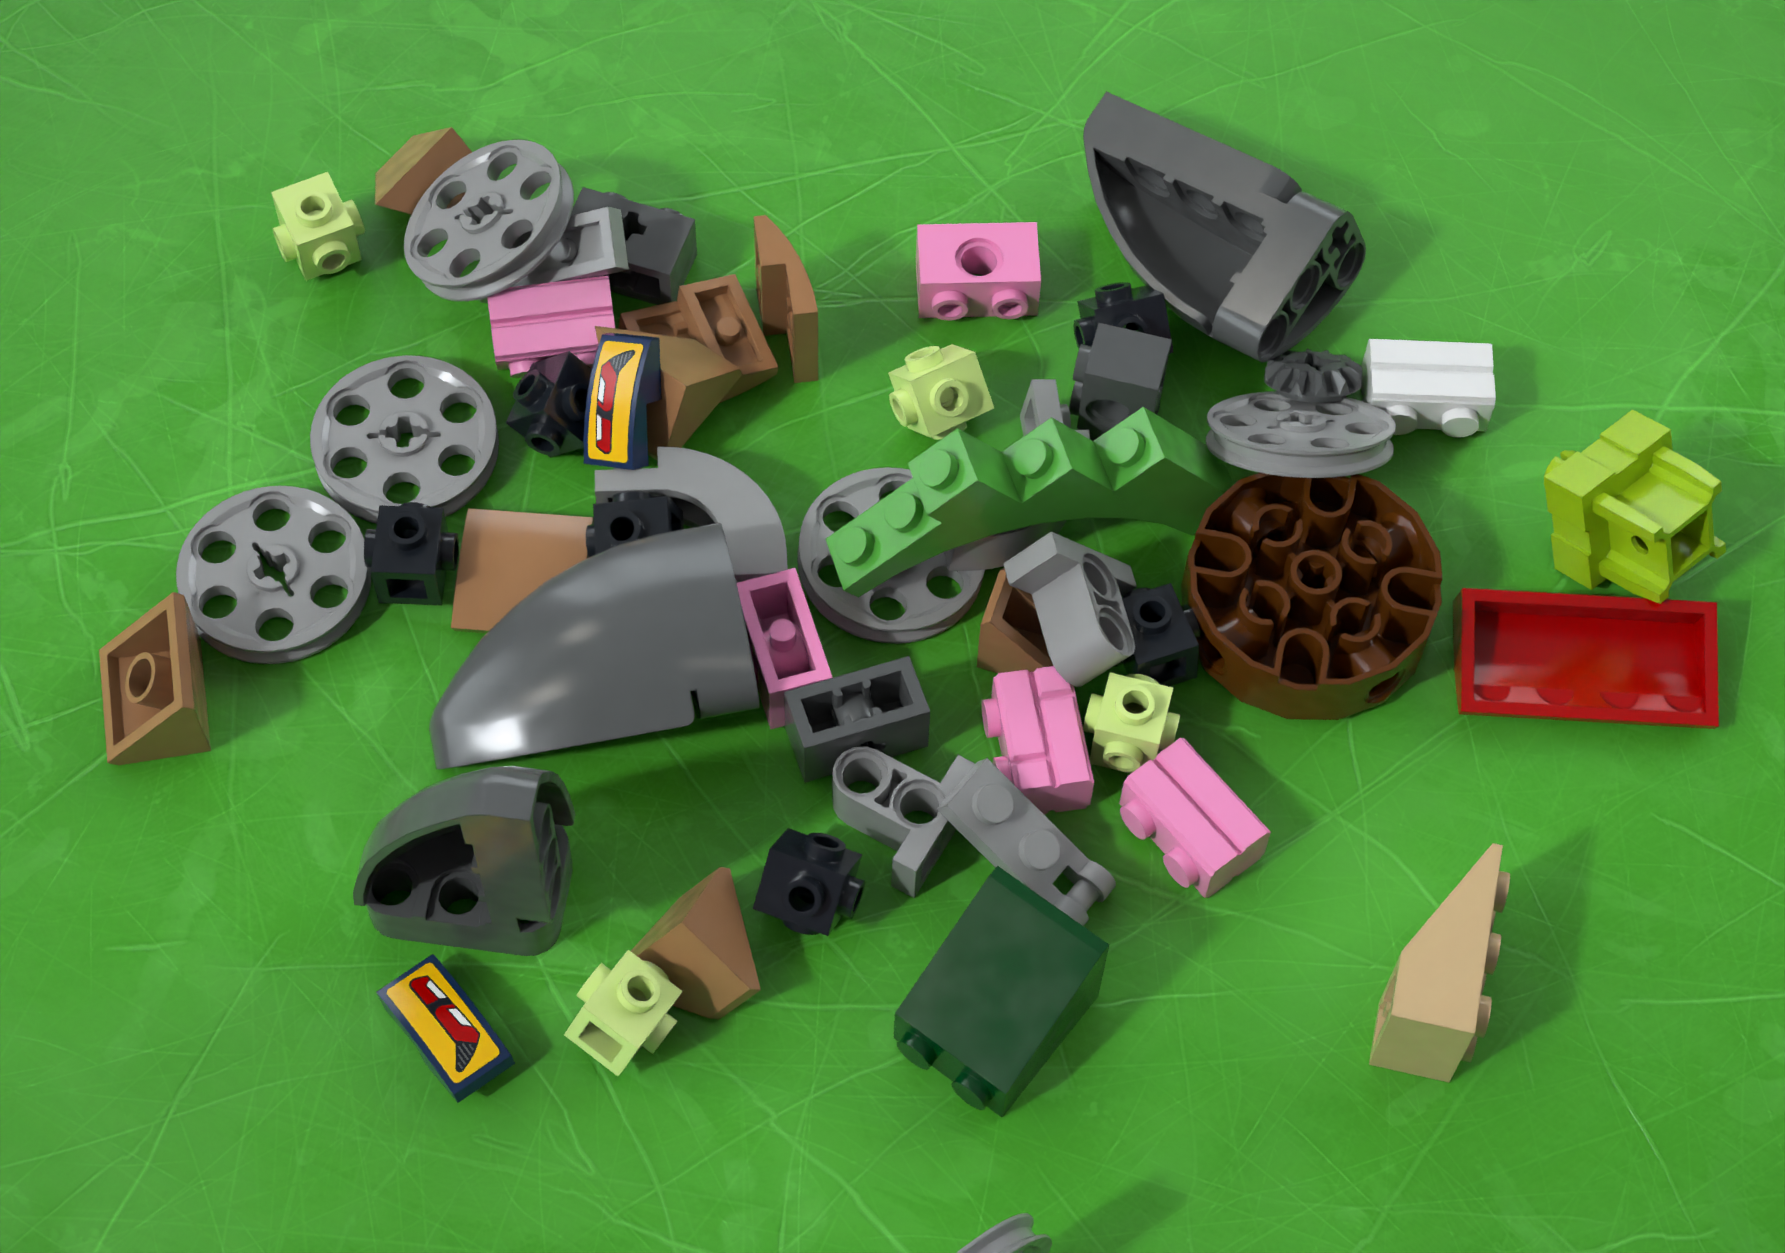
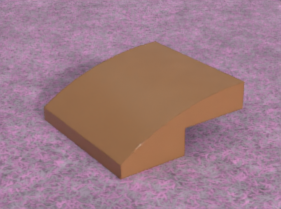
M766 215L753 216L756 291L763 335L787 333L794 383L818 381V309L808 274L797 252L782 231Z
M735 274L679 286L677 301L620 313L618 329L695 339L740 368L743 375L719 403L754 388L775 376L778 372L776 360Z
M468 508L458 562L451 629L461 632L487 633L515 605L545 581L580 561L589 558L586 547V528L588 525L594 524V518Z

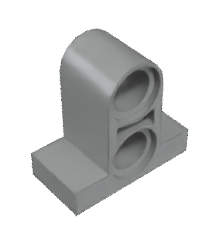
M1052 531L1003 563L1009 585L1032 594L1050 659L1057 672L1066 682L1073 686L1081 687L1134 653V637L1122 600V596L1137 587L1130 565Z
M866 746L854 747L844 751L834 764L832 779L833 809L838 818L847 825L897 851L892 860L891 886L915 898L957 830L937 808L975 763L958 755L941 783L876 749ZM856 781H866L872 783L877 788L869 793L859 794L852 792L847 787ZM912 811H923L930 814L934 819L925 824H915L909 822L904 816Z

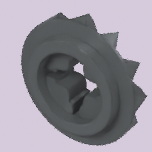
M1306 349L1304 352L1288 350L1267 362L1264 382L1280 395L1292 400L1313 403L1332 402L1343 399L1361 388L1362 366L1351 361V358L1346 355H1333L1328 350L1322 352H1315Z

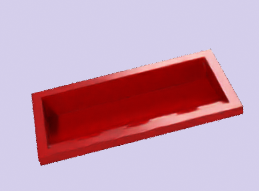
M1462 588L1453 600L1454 672L1459 715L1716 729L1719 727L1717 602L1666 599L1659 604L1646 598Z

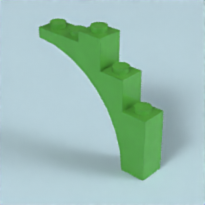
M1145 407L1140 408L1094 441L1051 417L1002 452L957 428L908 462L913 476L912 479L827 537L826 542L843 591L860 597L898 573L945 551L994 534L1041 523L1081 518H1129L1164 524L1193 535L1196 533L1206 509L1234 484L1224 461L1213 455L1206 444Z

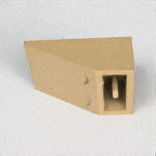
M1492 843L1401 951L1379 1001L1369 1065L1450 1082L1460 1061L1471 1062L1477 1037L1484 1038L1491 1013L1492 997L1482 995L1486 975H1493L1498 961L1501 934L1493 933L1492 928L1496 912L1502 913L1510 883V873L1499 871L1503 845Z

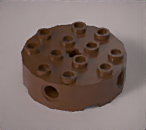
M1257 473L1242 478L1206 509L1187 556L1181 584L1182 605L1188 603L1199 624L1201 639L1197 640L1199 644L1198 659L1203 669L1238 700L1286 719L1339 720L1383 704L1415 674L1442 603L1440 587L1443 579L1441 556L1418 512L1380 481L1360 474L1351 475L1350 478L1346 476L1300 478Z

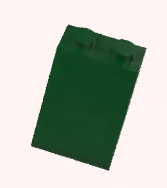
M997 866L986 879L895 1012L894 1039L898 1041L897 1047L916 1066L925 1070L932 1066L953 1081L951 1084L953 1090L970 1106L978 1110H984L987 1106L1000 1117H1003L1097 999L1109 944Z

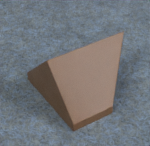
M452 127L413 135L375 173V205L412 215L417 203L431 184L450 166L472 153V151ZM465 192L455 196L446 209L459 203L464 197Z
M595 326L598 345L602 334L606 333L657 337L660 340L662 400L646 404L648 455L657 461V447L682 448L743 375L740 368L695 339Z
M1001 569L980 625L977 667L995 673H1004L1019 670L1034 672L1037 668L1054 666L1047 650L1032 594L1010 586L1005 569Z
M719 867L679 897L631 950L641 960L649 961L660 967L666 973L670 982L683 991L673 1004L674 1007L710 1019H721L761 990L730 868Z

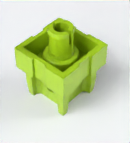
M1633 409L1600 434V438L1581 453L1573 450H1564L1560 452L1561 459L1555 456L1546 469L1544 487L1548 512L1552 514L1554 533L1551 534L1554 567L1559 572L1590 590H1593L1604 580L1608 579L1635 595L1661 604L1669 597V589L1672 583L1707 555L1718 559L1726 553V543L1714 536L1712 503L1716 495L1722 492L1721 481L1697 463L1673 451L1671 429Z

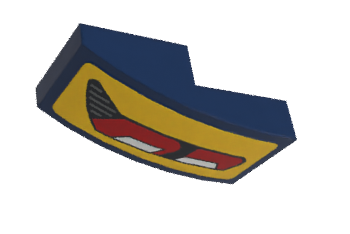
M618 333L602 334L595 355L587 393L583 440L584 464L628 470L649 466L646 404L662 400L659 338Z
M434 954L376 992L385 1010L414 1043L425 1064L457 1103L515 1064L512 1055L489 1023Z

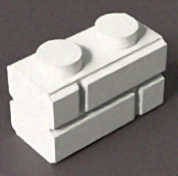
M1388 339L1368 340L1361 365L1362 401L1382 409L1393 418L1396 425L1394 435L1407 434L1415 429L1442 430L1443 433L1451 437H1466L1474 434L1476 431H1486L1496 400L1492 344Z

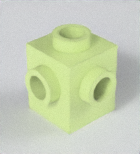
M328 172L271 192L280 226L272 228L278 248L285 262L296 259L306 281L323 274L339 272L347 265L362 260L356 237L365 233L362 219L352 199L342 202Z
M953 344L942 349L939 346L922 348L905 357L906 365L888 373L894 388V392L889 394V400L897 420L902 426H907L908 429L927 437H932L934 440L943 439L957 428L964 431L967 427L966 421L994 409L974 351Z
M1110 672L1104 696L1091 694L1084 720L1083 731L1094 734L1090 764L1131 774L1150 759L1154 760L1159 750L1163 751L1174 743L1181 715L1168 712L1173 687L1160 685L1153 678L1141 674L1123 676Z
M628 950L612 970L601 963L579 990L576 996L584 1001L585 1004L564 1036L615 1075L619 1076L641 1047H644L653 1054L678 1022L668 1014V1011L683 991L670 982L668 976L660 967L649 961L641 960Z

